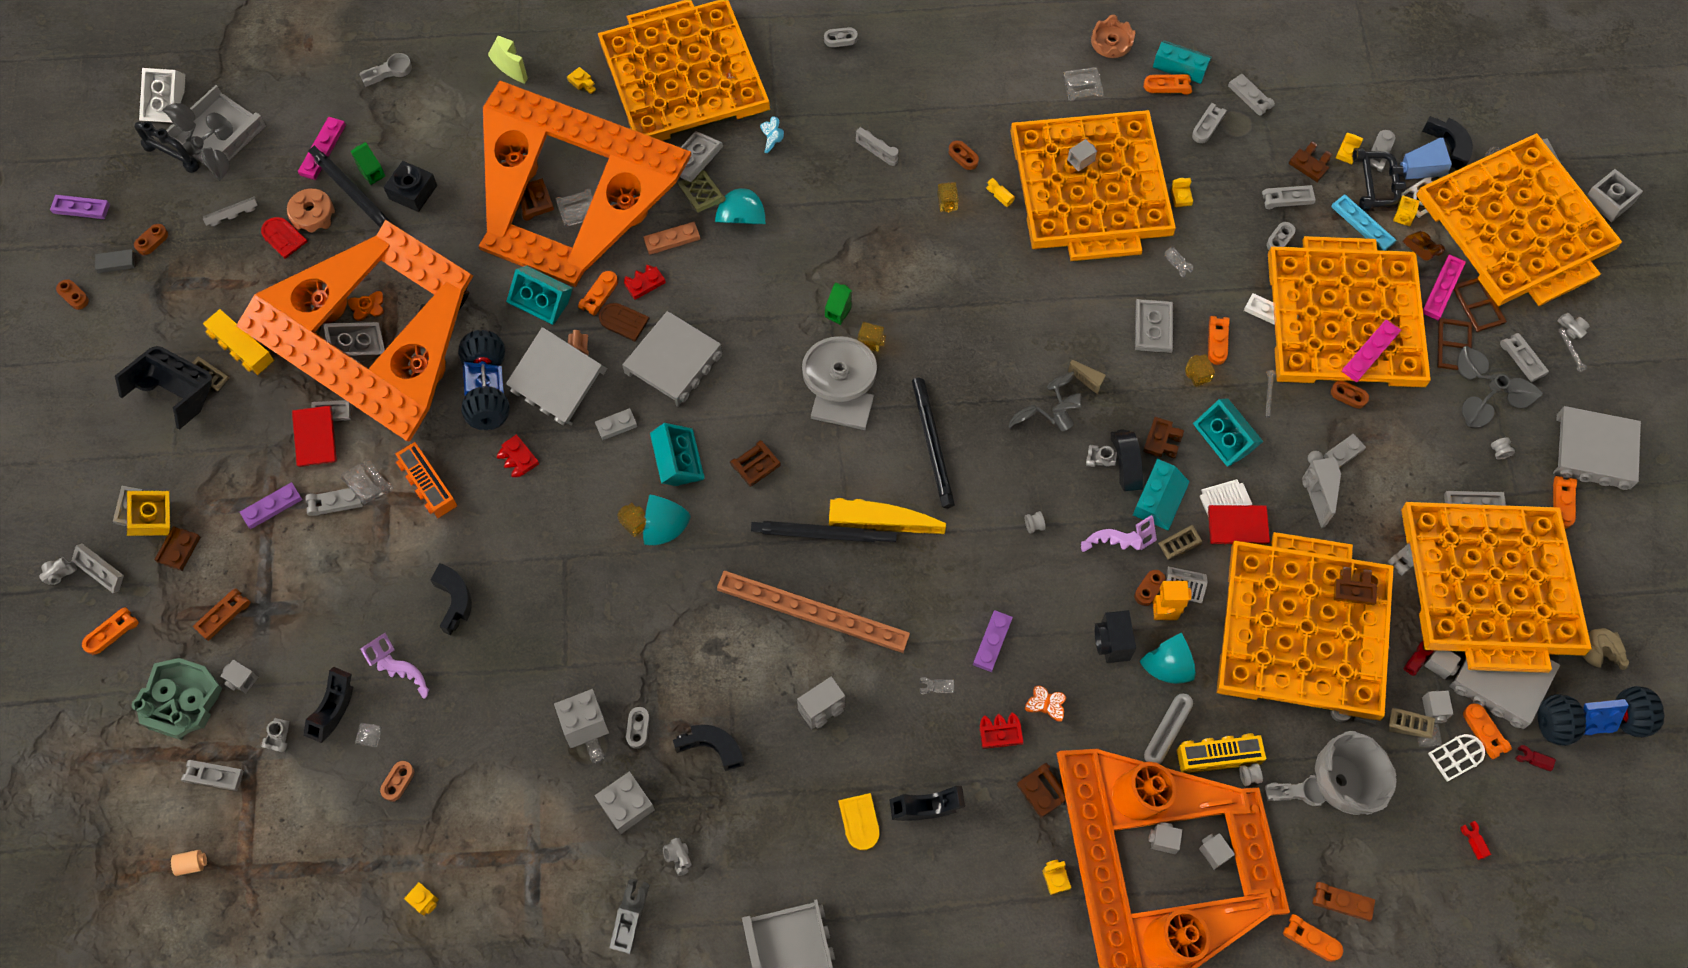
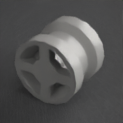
M1501 438L1491 443L1492 449L1496 452V459H1505L1515 453L1514 448L1510 446V438Z
M1040 511L1036 512L1035 515H1025L1026 528L1030 534L1034 533L1035 530H1045V520Z
M1253 763L1249 767L1245 765L1240 766V778L1244 786H1249L1253 782L1256 784L1263 782L1262 771L1258 763Z

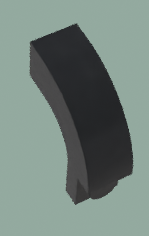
M1429 116L1422 132L1444 139V142L1450 149L1452 168L1459 170L1467 166L1473 151L1472 140L1467 130L1451 118L1444 122Z
M1124 429L1111 432V441L1116 448L1119 460V483L1123 491L1143 490L1142 460L1135 433Z
M439 563L430 580L434 587L451 595V605L440 624L442 631L451 635L453 630L455 631L458 628L460 618L468 620L472 601L469 589L462 577L452 568Z
M336 667L329 670L325 695L318 708L306 718L303 736L322 743L335 730L352 696L353 686L350 685L352 674Z
M712 725L690 726L692 730L691 735L687 733L681 734L676 737L677 739L673 740L676 753L698 746H707L714 749L721 757L725 771L745 766L737 742L730 734Z
M954 786L933 794H903L889 799L892 820L898 821L943 817L957 813L956 810L965 807L962 786Z

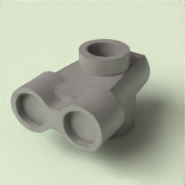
M1569 312L1563 314L1557 320L1568 329L1566 333L1573 339L1582 338L1590 327L1581 317L1574 320V317Z
M1089 445L1086 466H1116L1117 452L1110 446L1099 448L1096 445Z
M61 557L56 561L44 563L41 566L43 573L39 577L42 582L48 585H55L60 583L61 578L75 572L77 567L73 562H68L64 557Z
M274 718L267 726L268 735L267 738H263L261 747L285 753L288 744L285 741L290 721Z
M680 838L672 839L669 845L663 847L664 858L666 862L674 861L677 875L683 876L688 873V868L692 865L688 856V847L686 843L681 842Z

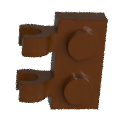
M1312 141L1305 151L1299 149L1290 159L1289 164L1318 183L1328 171L1329 167L1326 165L1333 154L1326 151L1321 159L1317 160L1312 155L1316 151L1315 148L1318 144Z
M1154 417L1143 452L1162 457V454L1165 453L1168 457L1176 458L1179 446L1166 442L1168 437L1176 442H1181L1184 430L1173 428V422Z
M1343 566V569L1340 570V579H1336L1334 583V600L1375 605L1377 584L1371 583L1372 570L1363 569V572L1360 573V582L1351 581V567Z

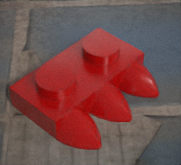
M646 265V272L644 273L636 270L635 278L633 279L625 276L624 285L634 300L666 283L665 278L656 266Z
M517 434L501 444L502 448L497 454V459L507 458L504 468L515 467L511 474L512 477L523 476L539 465L538 460Z
M1013 712L1008 717V724H1006L1005 719L1000 714H997L995 717L994 726L987 716H983L981 719L979 730L982 749L1023 744L1020 720Z

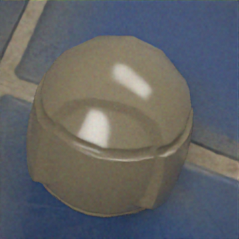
M1606 628L1594 629L1588 632L1592 649L1585 656L1582 655L1587 663L1601 668L1603 657H1606L1609 661L1617 664L1621 670L1627 669L1629 660L1626 658V650L1618 632H1612Z

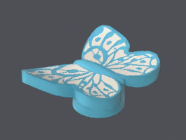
M771 117L770 122L766 121L760 125L763 133L767 135L764 153H769L775 143H779L783 139L784 131L778 128L779 119L777 117Z

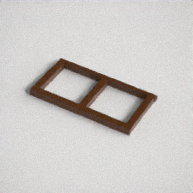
M1478 278L1455 285L1453 290L1476 332L1507 322L1498 305ZM1479 283L1488 299L1467 305L1458 288ZM1491 304L1499 321L1478 326L1470 309Z
M1445 318L1438 320V368L1458 370L1457 365L1442 363L1443 346L1456 348L1468 346L1472 349V322ZM1443 323L1468 327V343L1443 341Z

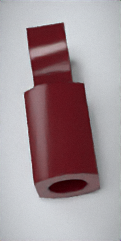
M1424 641L1417 646V651L1413 653L1404 666V671L1412 676L1418 673L1427 660L1426 657H1429L1434 652V650L1425 651L1423 649Z
M1525 745L1518 747L1517 750L1522 751L1525 756H1516L1515 759L1517 761H1527L1529 764L1549 772L1553 770L1555 758L1537 751L1532 752Z

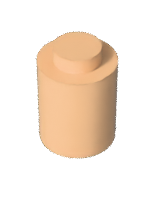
M201 850L175 854L171 858V867L175 876L203 871L204 866L207 865L206 854L202 853Z

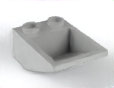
M1312 451L1308 455L1310 466L1305 472L1302 482L1308 490L1320 526L1325 528L1336 512L1341 472L1335 457L1323 459L1321 452Z

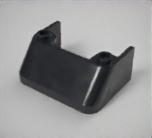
M160 346L149 348L115 375L120 398L125 397L135 388L142 391H151L158 385L183 398L173 406L176 428L179 430L201 412L212 385V376L208 371Z

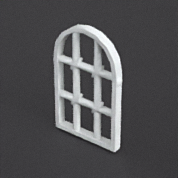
M1464 734L1456 736L1451 741L1428 754L1448 782L1469 769L1477 767L1484 759L1485 748L1477 737ZM1468 737L1472 740L1463 744L1460 738ZM1457 740L1460 744L1459 747L1449 752L1446 746ZM1477 742L1480 745V749L1470 754L1467 746ZM1443 748L1446 752L1444 753L1445 755L1436 759L1432 753ZM1463 749L1467 754L1465 755L1466 757L1456 762L1453 754ZM1482 752L1480 760L1476 763L1473 759L1474 756ZM1449 757L1453 763L1442 769L1438 762ZM1470 759L1473 765L1462 771L1459 767L1460 763ZM1456 767L1459 773L1448 778L1445 772Z

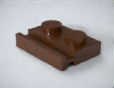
M173 526L154 560L159 564L161 563L183 571L201 537L196 533Z

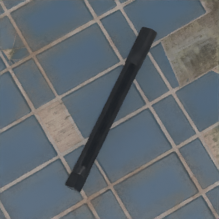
M315 145L308 150L314 161L380 228L385 220L391 222Z
M918 377L912 380V385L941 505L943 508L949 509L955 506L925 380Z
M775 521L751 522V531L762 532V534L873 543L875 541L896 542L897 537L895 532H882L868 528Z

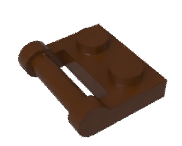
M543 178L529 182L524 193L529 192L534 208L529 209L524 194L520 201L523 211L522 217L526 221L531 220L534 216L554 210Z
M1423 231L1413 233L1402 241L1425 261L1432 259L1435 255H1441L1445 251V247L1442 244L1434 243L1430 239L1429 234Z
M761 440L739 458H734L730 461L731 466L750 487L781 466L780 461ZM759 452L763 453L756 459L748 463L746 466H742L743 463L748 461L750 458H752Z
M1044 763L1017 783V786L1040 818H1043L1066 802L1064 789L1049 770L1050 766L1048 763ZM1042 774L1058 794L1059 798L1056 800L1038 778Z

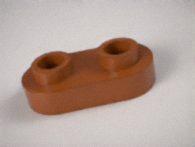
M953 141L949 145V155L964 169L973 170L978 166V155L962 141Z
M161 224L152 225L135 240V249L141 255L152 253L167 239L168 231Z
M63 280L58 283L56 287L57 293L72 308L80 310L88 305V296L73 281Z
M1337 381L1331 388L1333 398L1357 409L1363 408L1369 400V395L1365 390L1345 381Z
M1152 570L1143 579L1134 595L1138 604L1148 606L1153 602L1155 596L1159 594L1162 582L1166 581L1165 575L1161 571ZM1153 577H1157L1159 581H1154ZM1142 592H1147L1149 596H1144Z

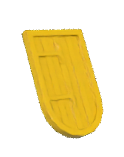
M871 793L838 800L845 835L849 844L858 850L873 848L879 839V825Z

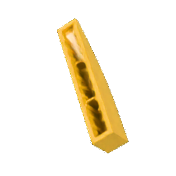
M843 498L830 499L829 526L876 529V531L945 534L946 523L907 508L865 501L863 499H855L854 501Z

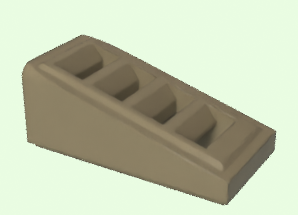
M199 356L192 362L198 367H203L206 371L208 370L211 375L215 374L212 378L211 389L216 392L229 380L227 375ZM219 377L222 378L217 385L213 384Z
M1071 360L1068 372L1074 371V376L1098 394L1106 375Z
M1191 525L1158 544L1167 560H1170L1202 544V540L1194 526ZM1188 534L1191 535L1192 539L1194 540L1193 542H1190V540L1188 539ZM1181 537H1183L1185 542L1187 543L1186 546L1182 544L1180 540ZM1175 540L1177 541L1178 545L1180 546V549H1178V550H1177V548L1175 547V545H1174V543H1173V541H1175ZM1168 543L1174 551L1171 554L1168 548L1166 547V544Z
M1392 708L1389 731L1432 739L1435 718ZM1398 718H1402L1400 725L1397 724ZM1406 719L1410 720L1409 727L1405 726ZM1415 721H1419L1418 729H1414ZM1424 722L1428 723L1426 731H1422Z

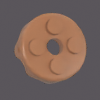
M1110 15L1106 20L1096 23L1092 31L1091 43L1094 50L1100 55L1108 58H1119L1131 50L1135 38V30L1132 31L1128 22L1121 23L1116 15ZM1109 38H1110V39L1114 38V39H1116V41H1115V42H1111V41H1109L1108 39H1109Z
M309 188L299 191L292 196L287 205V215L298 231L302 228L312 233L318 228L328 229L331 225V215L335 213L330 197L319 189ZM308 206H314L312 210L306 211Z

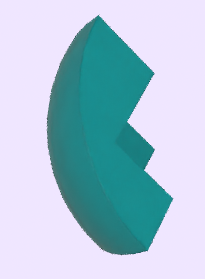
M745 188L729 192L725 196V201L719 204L715 217V222L766 224L761 200L753 191Z
M649 495L645 513L646 525L643 531L644 545H660L678 537L690 521L691 516L689 512L673 501Z
M1182 633L1161 643L1160 647L1148 652L1140 660L1141 665L1149 674L1164 682L1179 684L1195 679L1194 660Z

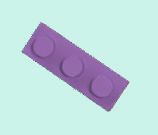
M55 195L50 210L53 214L105 219L110 203L107 200Z
M291 482L240 511V514L247 526L252 529L300 502L302 498Z
M994 610L974 660V666L992 672L1013 617Z

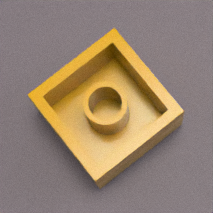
M127 491V536L168 535L170 531L169 491Z

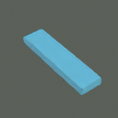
M1344 194L1332 204L1331 207L1366 239H1376L1379 251H1387L1396 244L1397 240L1347 195Z

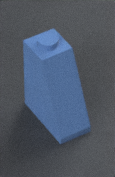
M1438 138L1405 154L1403 162L1400 163V166H1403L1405 180L1446 176L1452 165L1443 138Z

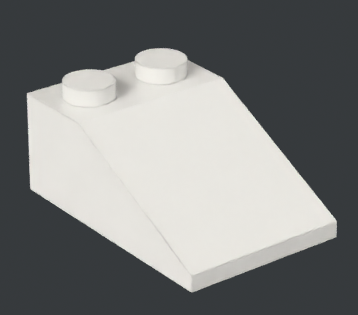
M142 68L140 121L173 123L162 110L170 104L181 103L185 91L184 73L176 70Z

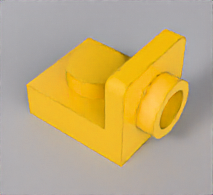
M1346 133L1336 159L1352 164L1353 150L1360 147L1363 138Z
M1191 178L1173 180L1170 190L1174 207L1192 206Z
M1402 195L1393 221L1411 226L1420 201Z
M1053 860L1046 863L1047 866L1044 867L1042 872L1050 895L1070 890L1071 885L1065 870V861Z
M420 882L404 898L423 916L430 914L436 908V902L439 900Z

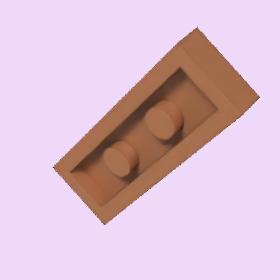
M695 222L643 236L650 255L700 240V235Z

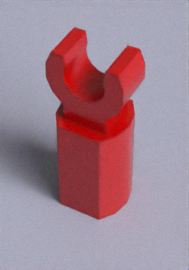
M1476 821L1470 823L1472 831H1469L1466 825L1460 827L1462 834L1469 838L1468 842L1477 860L1492 855L1484 838L1478 832L1479 826Z

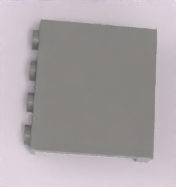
M217 85L190 108L196 117L193 121L196 127L192 137L199 136L202 138L211 131L206 124V117L210 113L221 114L231 123L233 134L229 138L219 140L215 133H213L204 140L203 148L211 147L213 151L220 150L229 161L266 127L261 115L256 112L252 114L221 93ZM174 124L166 130L169 136L175 138L182 145L186 142L185 139L190 132L182 131ZM202 152L192 155L205 164Z
M666 311L623 363L624 373L630 377L634 374L675 400L676 406L679 407L682 402L684 403L688 399L691 390L698 387L700 379L709 373L712 364L721 358V344Z
M542 327L506 384L511 387L510 391L520 397L522 394L525 396V401L533 406L535 404L539 405L541 412L548 416L550 413L556 416L554 420L558 423L572 425L573 423L569 420L599 373L604 375L608 368Z
M1564 406L1558 412L1556 421L1561 422L1558 467L1553 471V474L1560 475L1563 478L1580 479L1582 482H1595L1602 486H1615L1622 490L1631 489L1639 482L1641 421Z
M1466 659L1456 679L1449 687L1454 689L1457 694L1473 700V703L1489 709L1493 715L1510 721V724L1514 727L1525 729L1532 723L1560 664L1550 659L1552 670L1549 673L1468 670Z
M816 899L814 903L752 918L750 916L742 917L752 968H833L831 961L835 960L833 948H828L826 940L830 939L828 926H823L821 919L825 917L823 905H818Z

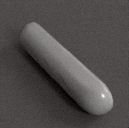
M1179 694L1172 701L1145 750L1144 758L1146 762L1158 764L1163 762L1193 707V699L1188 694Z

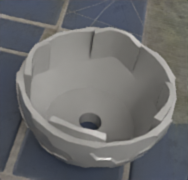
M1348 731L1331 739L1318 754L1315 763L1316 781L1320 793L1331 806L1353 815L1373 814L1388 806L1387 804L1396 788V772L1387 753L1373 738L1356 731ZM1336 776L1341 779L1342 786L1337 784Z

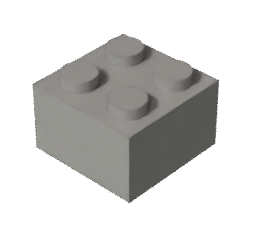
M1614 169L1591 188L1587 198L1599 213L1610 222H1613L1637 201L1643 191Z
M831 676L797 698L798 711L811 730L815 727L820 728L827 723L828 718L831 716L837 717L844 711L845 695Z
M593 689L554 703L563 733L570 748L609 734Z
M630 771L594 795L620 835L655 811L653 804Z

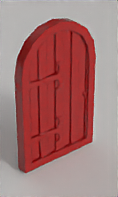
M270 218L262 225L261 234L265 241L284 259L307 243V240L284 218Z

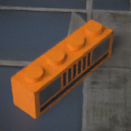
M416 442L395 453L398 458L396 464L401 471L405 470L407 472L406 479L411 486L415 484L417 489L414 491L420 500L425 499L427 503L424 506L430 515L434 513L438 519L457 507L455 500Z

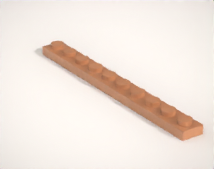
M723 571L717 586V591L904 653L910 636L909 632L727 571Z

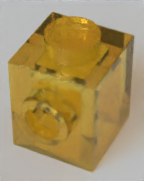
M956 182L938 184L937 196L940 212L958 210L959 199Z
M863 322L858 335V341L865 344L870 350L879 352L880 346H884L886 341L884 327Z
M1206 354L1192 356L1185 368L1187 377L1191 378L1195 387L1212 381L1215 375V371Z
M631 502L628 506L625 505L619 510L617 514L619 522L633 537L645 529V512L640 506L636 507Z

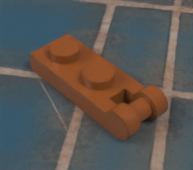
M233 589L193 627L209 641L239 612L248 608L251 602L246 597H242V593L238 589ZM236 601L237 603L232 607L230 604Z
M1316 882L1315 890H1317L1316 897H1313V905L1369 922L1372 921L1375 899L1331 887L1325 883ZM1325 893L1330 895L1329 901L1324 899Z

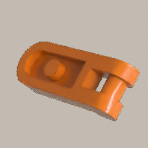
M1187 74L1149 75L1144 80L1143 87L1149 93H1182L1184 95L1192 93V86L1190 85L1191 76Z
M612 271L603 272L586 296L580 300L578 308L586 309L589 311V314L595 316L618 284L617 275Z
M1210 316L1208 359L1215 365L1223 364L1228 356L1230 321L1228 317L1220 319L1216 316ZM1216 326H1222V329H1216Z
M1556 476L1553 482V507L1560 508L1564 528L1567 529L1573 525L1576 519L1577 479L1569 478L1567 480ZM1562 486L1567 487V491H1563Z
M124 607L89 633L82 641V648L91 655L99 654L128 630L134 629L139 624V621L130 615L131 612L128 608ZM121 620L125 621L121 625L118 624Z
M1473 703L1465 708L1463 712L1464 719L1475 736L1483 743L1485 751L1490 758L1495 759L1500 756V753H1507L1512 750L1510 743L1504 739L1481 705ZM1495 740L1497 746H1493L1491 742Z
M1291 915L1289 919L1290 924L1283 931L1285 937L1327 961L1332 962L1341 958L1343 946L1338 940L1305 922L1299 916ZM1298 927L1303 930L1301 935L1296 933Z

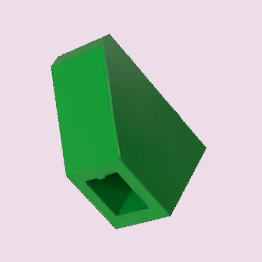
M366 142L350 151L360 173L370 185L386 177L380 163Z
M835 282L825 306V318L839 325L842 324L851 310L852 290L849 287Z

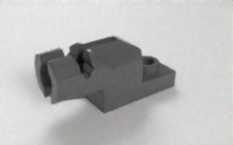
M630 879L627 883L622 904L618 908L609 947L629 954L633 949L636 931L640 926L649 884L643 882V885L639 887L637 898L634 900L635 896H632V893L636 889V879Z

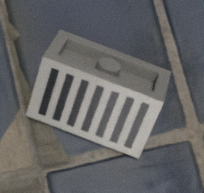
M1168 566L1166 581H1187L1188 588H1191L1192 597L1189 601L1202 603L1208 583L1207 575Z

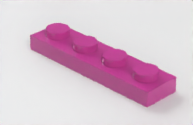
M328 117L312 147L315 145L329 157L346 126L345 122ZM308 152L298 173L300 176L316 180L322 168Z
M1450 254L1447 256L1423 308L1424 315L1436 320L1440 319L1466 261Z
M1385 320L1341 372L1355 382H1358L1397 337L1401 329Z

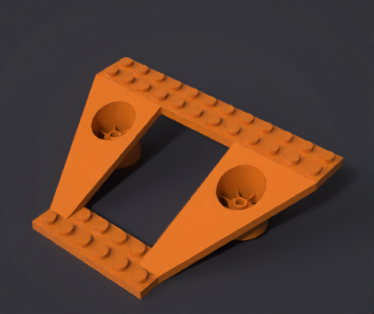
M499 81L483 106L487 233L480 242L479 249L522 267L527 265L558 281L576 287L583 273L631 226L641 223L647 216L648 210L676 184L691 158V151ZM547 135L609 158L573 248L512 225L528 181L536 175L538 169L537 159Z
M385 220L376 236L256 293L236 326L389 430L410 442L428 413L437 383L444 375L446 369L445 355L463 294L474 275ZM380 261H383L434 294V296L370 368H367L315 332L323 323H331L339 319L345 311L347 297ZM327 284L326 288L323 291L322 285ZM425 348L426 351L422 356L420 349Z
M1099 749L1066 750L1056 753L1099 968H1198L1269 916L1290 913L1259 788L1241 789L1168 769L1155 762H1143ZM1225 814L1244 897L1131 914L1114 831ZM1170 921L1175 923V927L1170 924Z

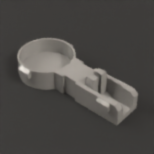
M395 53L383 65L360 72V77L365 87L387 77H404L408 75L412 70V64L407 55Z
M1310 775L1303 783H1298L1297 785H1291V783H1270L1265 786L1267 801L1298 799L1311 806H1321L1326 801L1320 793L1315 775Z

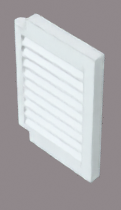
M1237 479L1201 489L1202 495H1200V499L1207 515L1209 505H1252L1244 484H1239Z

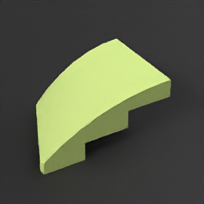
M497 36L488 56L502 72L525 84L528 77L522 57L515 55L514 42Z

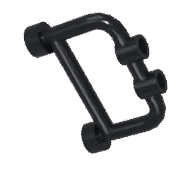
M150 121L135 123L134 127L142 139L141 146L145 151L151 152L158 149L182 161L183 167L189 173L196 172L199 169L197 160L190 157L185 147L175 138L169 136L166 129L161 128L157 130ZM152 136L157 137L160 142L156 141ZM169 143V144H171L172 146H174L178 151H176V150H174V149H172V148H170V147H168V146H166V145H164V144Z
M1354 148L1352 159L1354 162H1363L1367 196L1360 198L1359 207L1363 211H1369L1371 207H1393L1399 204L1402 197L1401 192L1406 190V183L1400 182L1399 176L1403 175V166H1397L1396 158L1389 152L1364 151V148ZM1369 158H1384L1389 161V175L1392 176L1391 190L1394 192V199L1375 200Z

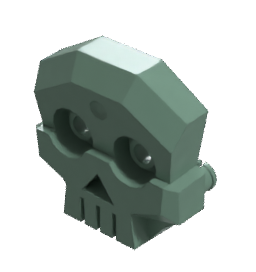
M181 658L154 663L147 686L140 690L138 696L132 702V708L137 711L139 723L147 729L182 740L183 736L205 727L211 716L209 710L217 701L222 687L205 666ZM168 689L167 693L163 694V691ZM195 698V701L190 703L191 699Z

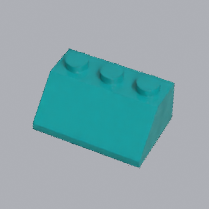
M1164 40L1157 51L1153 68L1173 75L1187 74L1191 76V81L1201 84L1212 56Z
M526 265L515 270L506 302L553 325L568 305L573 288Z
M1218 399L1193 423L1227 467L1250 454L1263 442L1229 399Z
M663 423L650 433L661 484L679 486L705 479L693 428Z
M1157 459L1133 516L1144 520L1152 515L1154 525L1169 530L1190 481L1176 466Z

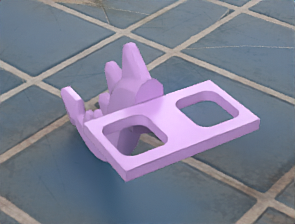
M1151 515L1136 524L1137 533L1133 531L1126 534L1113 529L1097 531L1089 536L1086 541L1081 542V550L1085 552L1092 548L1091 543L1098 544V539H1101L1103 543L1110 539L1111 545L1120 543L1122 549H1126L1131 545L1136 550H1142L1157 540L1153 516ZM1149 521L1150 526L1141 531V526ZM1151 534L1152 539L1143 544V539Z
M386 633L360 648L369 666L377 662V670L382 671L386 669L390 677H393L396 672L401 678H404L406 674L409 680L414 677V683L420 685L418 688L420 695L423 699L427 697L429 689L426 687L421 672L411 663L397 661L391 657L390 653L395 649ZM382 638L385 639L389 646L386 652L382 650L379 644V640ZM372 647L376 654L374 660H370L366 653V649Z

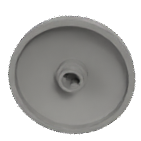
M830 337L817 342L807 351L802 363V374L807 387L817 396L830 401H849L862 396L872 387L876 379L877 363L872 351L862 342L849 337Z

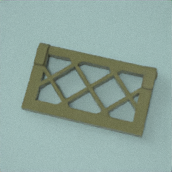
M702 170L692 182L685 179L677 182L697 213L723 203L726 199L705 170ZM696 185H702L701 189H696L694 187ZM707 185H708V186H710V187L712 188V190H710V189H705V188H706ZM691 193H698V194H697L696 197H693ZM702 193L709 194L707 198L701 197Z

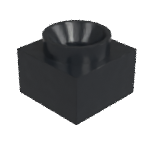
M402 160L385 184L384 190L389 200L419 212L437 187V183L433 173Z
M1129 610L1106 612L1101 623H1095L1094 628L1098 654L1105 655L1106 663L1130 661L1136 650Z

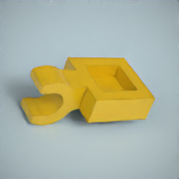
M578 67L567 76L568 82L578 90L585 88L590 94L596 91V88L593 87L595 83L592 81L591 76L582 68Z

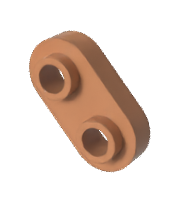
M406 761L397 762L386 777L380 792L387 801L393 802L398 800L412 780L414 768L410 763ZM403 770H407L405 776H401ZM396 788V792L390 794V790Z

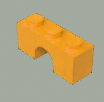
M1187 581L1162 582L1160 595H1156L1153 600L1154 620L1179 619L1192 597L1191 588H1188Z

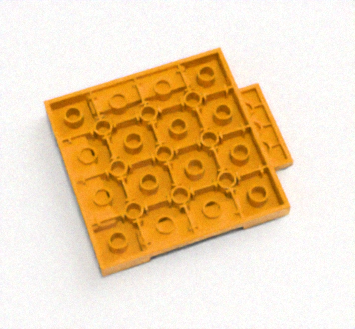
M692 0L679 1L628 15L627 21L629 25L598 33L599 42L623 104L630 129L663 141L670 139V134L735 115L737 119L770 110L769 99L729 0H717L695 7ZM731 73L734 78H727L726 74Z
M1149 110L1015 122L1011 124L1010 132L1015 159L1019 167L1032 249L1068 246L1070 261L1141 255L1142 246L1140 239L1174 235L1176 227ZM1086 139L1095 146L1097 154L1093 163L1078 172L1067 160L1069 149Z
M1537 133L1420 187L1416 194L1435 222L1441 221L1480 274L1478 280L1498 307L1527 292L1537 305L1541 306L1598 278L1601 273L1591 261L1616 250L1622 243Z
M1304 236L1302 240L1303 248H1270L1268 252V265L1274 305L1277 382L1354 381L1341 371L1385 320H1388L1401 329V331L1359 381L1388 382L1389 386L1426 387L1431 379L1417 255L1415 252L1378 251L1376 239Z
M1421 502L1405 503L1401 511L1406 541L1410 544L1421 604L1419 618L1425 650L1465 651L1468 670L1549 673L1552 670L1549 654L1585 656L1592 649L1560 508Z
M1274 532L1271 546L1234 541L1231 547L1228 596L1216 693L1253 700L1264 698L1339 711V714L1381 721L1385 715L1394 566L1352 559L1353 544ZM1343 566L1351 567V581L1360 582V573L1363 572V569L1372 570L1371 583L1377 584L1375 605L1334 600V583L1336 579H1340V570L1343 569Z

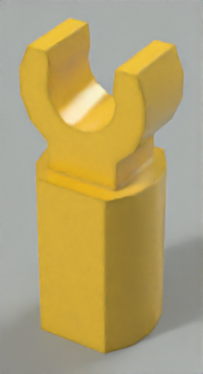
M992 178L987 182V190L994 193V197L1004 206L1008 207L1013 203L1015 196L1003 186H999L995 179Z

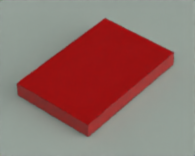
M329 405L292 410L297 466L303 467L337 462L332 407Z
M1267 505L1208 506L1210 544H1233L1234 541L1253 544L1270 543Z

